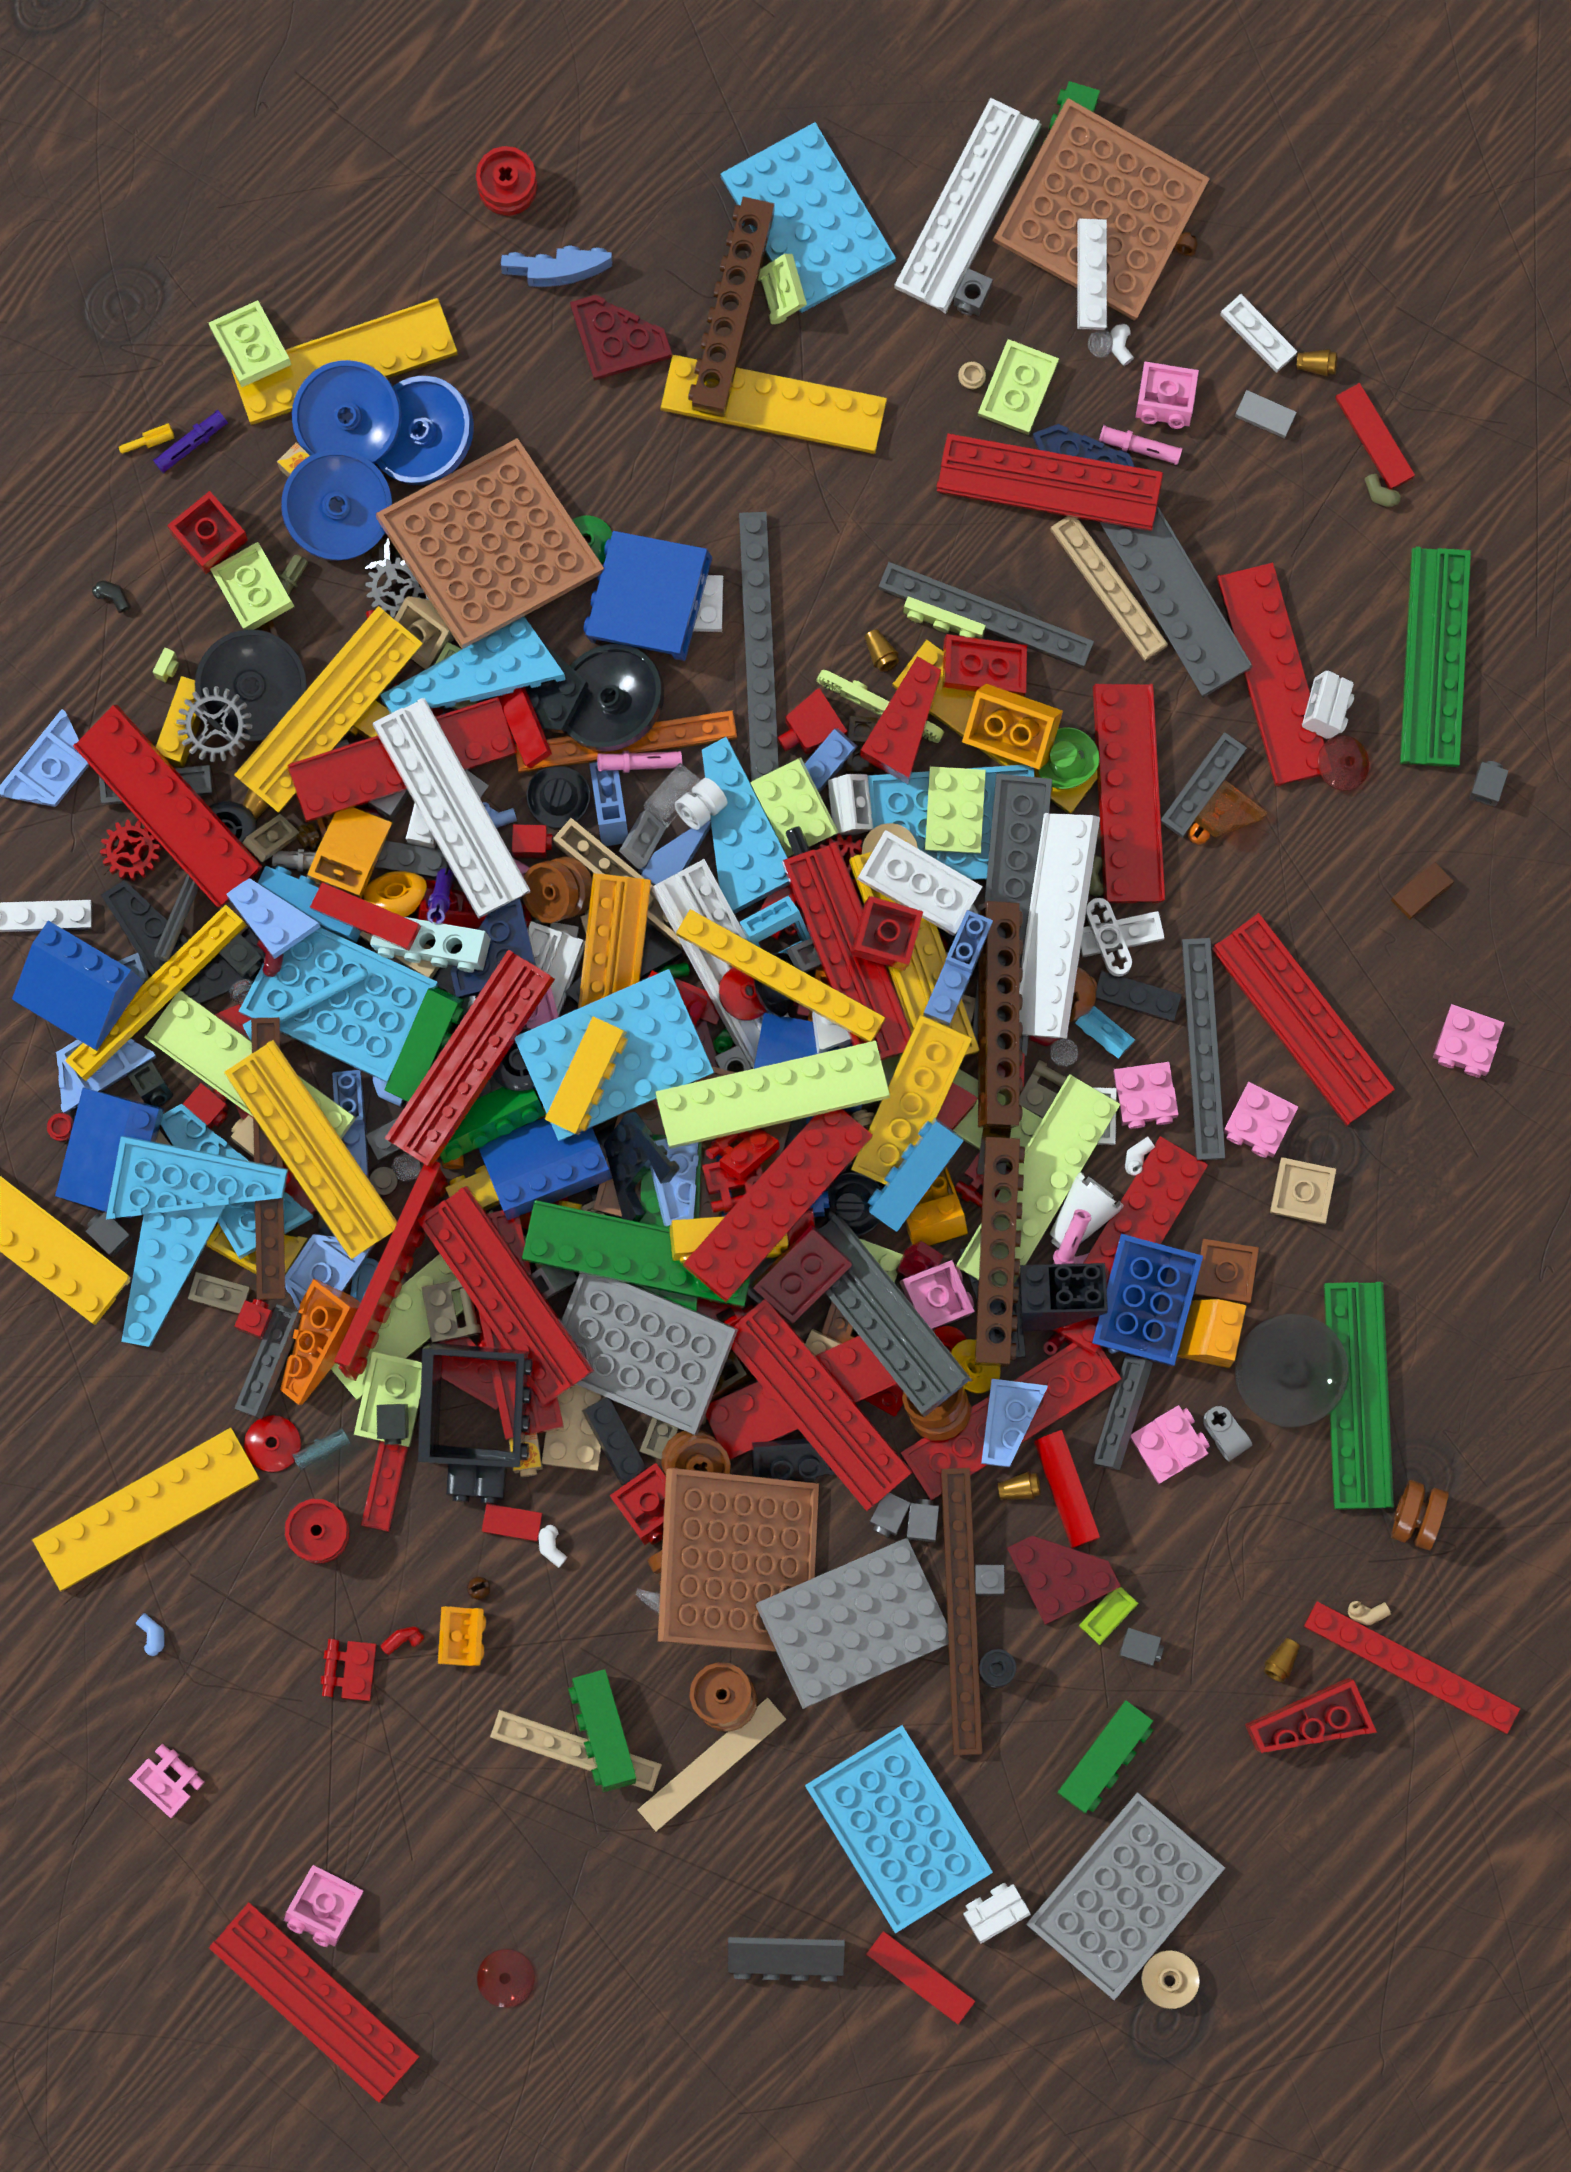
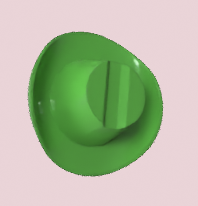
M1069 727L1059 728L1050 751L1049 761L1041 769H1038L1041 778L1052 779L1051 787L1070 789L1086 782L1097 770L1099 765L1098 748L1094 741L1081 730Z

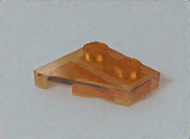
M1225 780L1194 821L1216 838L1261 821L1268 812Z

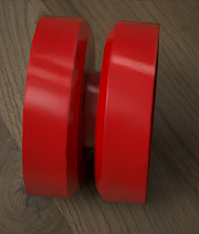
M498 147L486 153L477 165L476 181L480 199L487 209L498 215L511 216L519 214L530 207L536 197L537 180L533 162L526 153L515 147Z
M309 1499L299 1503L289 1513L285 1522V1537L289 1547L301 1559L312 1564H325L337 1559L345 1551L350 1540V1526L346 1516L335 1504L324 1499ZM315 1526L318 1528L321 1526L322 1532L318 1536H314L312 1532Z

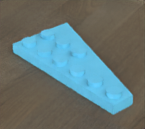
M523 616L382 693L380 697L391 714L416 703L421 698H425L430 709L440 706L449 708L456 706L455 703L466 700L475 702L513 693L516 688L529 685L531 688L541 686L542 682L556 679V682L566 679L561 668Z
M725 737L702 749L705 778L712 780L720 787L728 802L727 806L718 814L710 816L719 887L735 914L790 885V882L782 864L783 860L788 859L729 740Z
M182 1104L163 1114L161 1126L173 1146L248 1161ZM284 1192V1234L312 1219L313 1215L294 1201L289 1194ZM255 1201L226 1205L218 1223L239 1259H242L256 1251Z
M121 1136L106 1219L282 1198L288 1169Z
M226 1205L143 1215L121 1342L147 1347L152 1345L185 1280L190 1275L203 1251L211 1232L223 1214Z

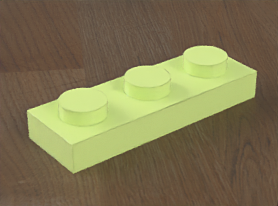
M907 597L904 605V614H907L908 619L917 623H922L923 621L931 623L933 628L944 633L952 631L958 633L959 636L982 639L985 632L984 624Z

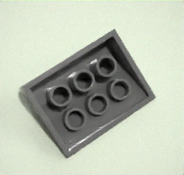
M728 1937V1973H734V1979H751V1973L763 1974V1979L780 1980V1974H791V1980L809 1981V1975H820V1981H837V1976H843L845 1940Z

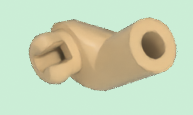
M1353 1601L1348 1606L1350 1618L1366 1626H1370L1391 1615L1385 1602L1372 1609L1362 1605L1359 1601Z

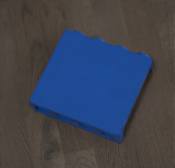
M613 531L611 539H608L605 544L606 559L604 565H602L604 570L598 576V589L593 592L591 597L592 611L590 617H587L584 623L585 635L591 643H596V640L671 654L674 659L685 661L712 561L711 554L705 548Z

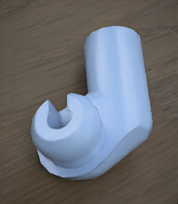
M482 802L496 828L517 821L513 808L497 812L488 803Z

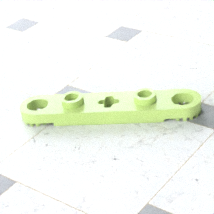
M821 670L817 678V682L823 687L827 686L826 689L830 688L832 692L841 693L842 697L879 716L883 714L889 704V701L867 691L868 687L859 681L853 680L851 683L826 670ZM927 721L924 738L927 739L929 737V741L939 743L944 731Z

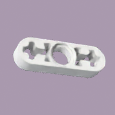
M1095 898L1087 905V920L1108 972L1114 976H1124L1131 968L1132 958L1109 902L1103 898ZM1095 905H1098L1100 909H1106L1103 912V919L1105 923L1111 920L1112 924H1104L1099 929L1096 928V925H1100L1101 922L1098 915L1091 914L1094 911ZM1105 930L1115 932L1117 936L1116 942L1111 945L1103 943L1101 940L1102 932ZM1119 945L1122 949L1117 950L1120 960H1126L1121 970L1118 966H1112V963L1115 961L1113 952L1109 955L1106 953V951L1116 949Z

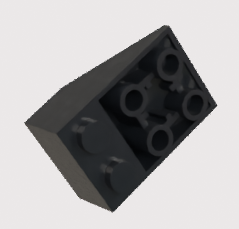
M1105 1263L1020 1265L1022 1331H1050L1108 1313Z

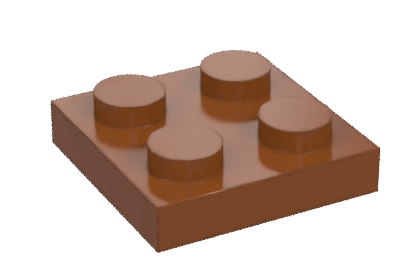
M1203 1239L1200 1252L1203 1259L1194 1295L1250 1304L1259 1247Z

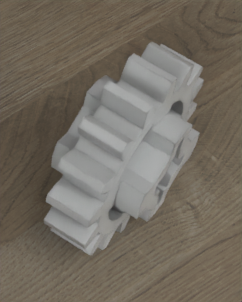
M396 558L395 564H391L389 559H385V567L377 563L375 566L378 572H369L368 574L373 578V581L365 583V586L372 588V592H369L366 596L374 597L375 599L371 606L376 607L380 605L385 612L389 610L390 616L393 618L405 600L404 595L407 589L414 587L412 597L419 598L418 593H424L406 563L401 565L400 558ZM395 569L405 571L411 578L404 580L397 576ZM385 572L387 580L382 587L377 588V582ZM392 580H395L396 583H408L407 586L399 590V595L395 596L394 592H383L384 589L392 585ZM380 597H390L393 599L395 606L384 603Z

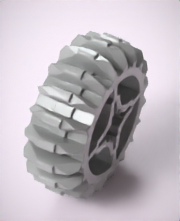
M205 687L203 688L204 697L200 698L197 692L192 693L193 697L197 700L195 703L185 699L184 703L190 708L188 711L179 709V713L186 715V719L177 720V724H185V729L179 730L177 733L179 736L184 734L188 736L187 739L182 741L183 746L188 745L190 742L194 744L189 750L191 754H194L197 748L202 750L199 754V759L203 760L206 752L210 753L211 762L215 761V753H220L221 760L225 761V751L229 750L230 754L234 757L236 752L232 748L233 746L237 745L240 749L245 747L239 742V739L241 737L246 740L250 739V735L243 733V729H252V724H244L243 719L250 718L251 713L242 715L240 710L246 708L247 704L245 702L239 706L235 704L240 697L238 694L234 695L230 700L227 698L230 694L229 689H225L223 696L218 695L219 687H214V695H209V690ZM212 700L226 703L216 714H209L200 707L201 704ZM232 709L238 721L235 735L225 727V718ZM224 712V715L220 718L222 723L219 724H222V729L226 734L214 729L205 736L209 724H206L207 719L202 715L205 714L208 718L215 719ZM193 713L204 722V730L197 739L191 730ZM214 734H219L229 741L228 744L217 748L203 745Z

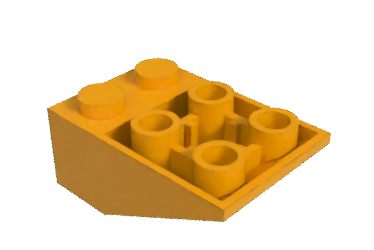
M354 807L336 812L315 854L307 874L308 878L319 884L323 882L362 899L392 822Z
M947 1167L937 1176L904 1221L912 1245L923 1241L930 1246L968 1234L965 1216Z

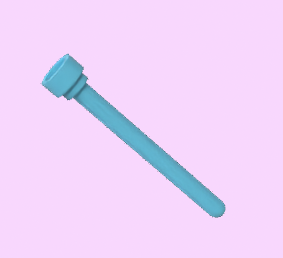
M360 968L267 1018L279 1017L280 1023L362 981L368 976V972L366 969ZM250 1020L244 1023L243 1027L252 1042Z

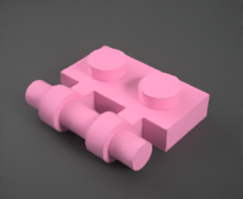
M161 1744L155 1751L162 1758L161 1762L156 1765L148 1758L129 1780L170 1818H173L191 1798L183 1790L187 1784L192 1785L198 1790L205 1782L197 1775V1770L193 1767L189 1768L178 1758L179 1754L174 1749L170 1751L164 1744ZM171 1766L181 1775L177 1782L173 1781L165 1773L168 1767Z

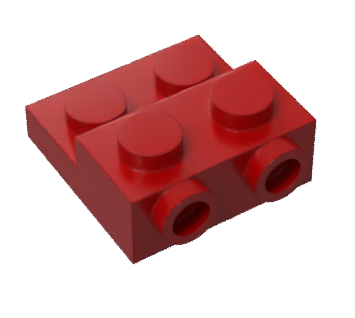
M656 1463L610 1495L644 1545L649 1542L654 1545L663 1539L666 1476Z

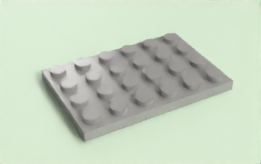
M583 1273L579 1274L561 1321L594 1369L593 1373H590L576 1383L577 1385L691 1434H698L737 1334V1328L633 1284Z
M908 1538L755 1604L803 1709L948 1645L947 1623Z
M1137 1792L1026 1925L1111 1999L1115 2000L1222 1873L1225 1867Z

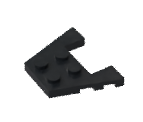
M542 641L563 671L566 680L556 682V679L542 682L541 686L531 688L529 685L526 691L543 732L565 733L589 684Z
M636 1112L624 1115L604 1142V1147L622 1218L640 1222L645 1215V1211L634 1190L636 1185L651 1165L660 1184L670 1182L680 1167L676 1161H670L666 1157L668 1151L663 1145L657 1146L652 1139L654 1134Z

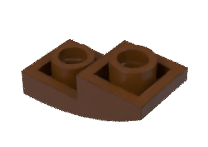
M1435 862L1392 897L1391 901L1410 920L1428 908L1432 900L1451 888L1454 881Z

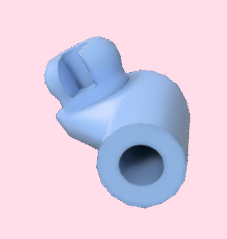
M373 1076V1084L377 1095L401 1107L404 1100L384 1091L387 1082Z
M144 1613L136 1624L147 1633V1644L144 1646L145 1652L150 1656H156L164 1648V1630Z

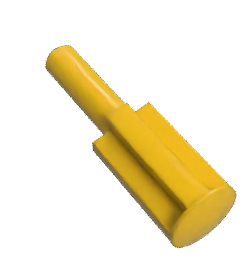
M169 423L142 433V438L119 446V451L123 454L147 445L148 448L174 439V432Z

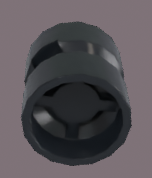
M1001 1649L989 1651L979 1663V1677L984 1684L991 1688H1003L1011 1682L1016 1673L1014 1658L1007 1651Z

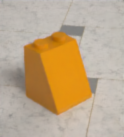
M1220 1299L1191 1301L1177 1357L1230 1368L1235 1361L1246 1305Z

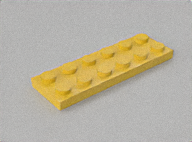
M920 1014L888 1085L890 1098L881 1100L868 1129L873 1137L857 1154L851 1170L885 1185L887 1184V1181L884 1180L893 1166L898 1168L904 1161L901 1155L910 1143L915 1145L921 1136L918 1135L921 1127L927 1120L932 1122L937 1117L972 1037Z

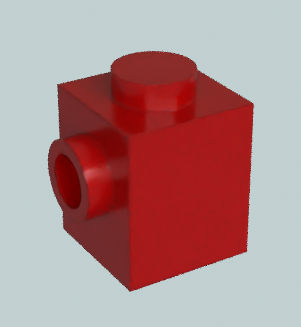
M513 825V858H547V850H552L553 836L548 834L546 825Z
M202 1083L183 1103L209 1129H212L215 1125L219 1127L228 1117L226 1112L229 1108L224 1103L227 1098L216 1089L210 1091Z
M253 1299L252 1303L245 1300L234 1327L238 1331L262 1340L273 1315V1312L268 1309L269 1304L257 1299Z

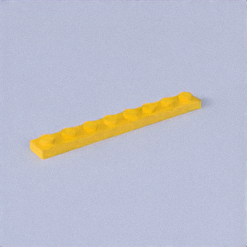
M225 905L140 987L99 1049L96 1051L82 1043L65 1060L67 1064L87 1081L247 926L244 921Z
M691 909L676 932V935L867 1042L874 1040L885 1021V1017Z

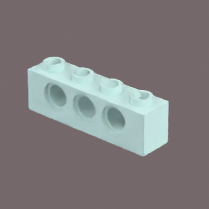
M413 918L407 919L419 923L421 928L410 951L375 936H372L370 945L381 957L394 958V955H397L413 963H420L421 960L431 961L432 965L441 968H447V965L458 966L457 969L470 973L474 972V969L483 971L491 940L488 934L482 930L442 923L436 924V922L431 923L430 921ZM428 940H436L432 948L424 949L425 943ZM462 944L460 952L451 954V949L454 945Z

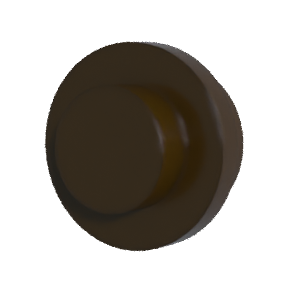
M312 824L298 827L299 833L296 836L300 845L304 849L315 850L316 845L321 843L320 836Z

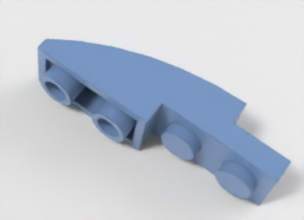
M565 246L564 249L557 248L556 259H552L551 256L544 254L536 255V257H525L524 254L516 252L502 255L501 269L502 274L527 276L528 286L547 287L588 279L612 267L613 260L612 252H607L603 248H592L591 251L580 250V248L575 246Z
M835 728L805 763L819 793L828 784V780L832 779L843 767L842 764L858 747L838 728Z
M969 910L966 911L923 1016L950 1026L976 966L993 920Z
M361 1071L333 1072L334 1102L356 1117V1120L346 1132L342 1141L369 1179L368 1142L365 1136L367 1135Z

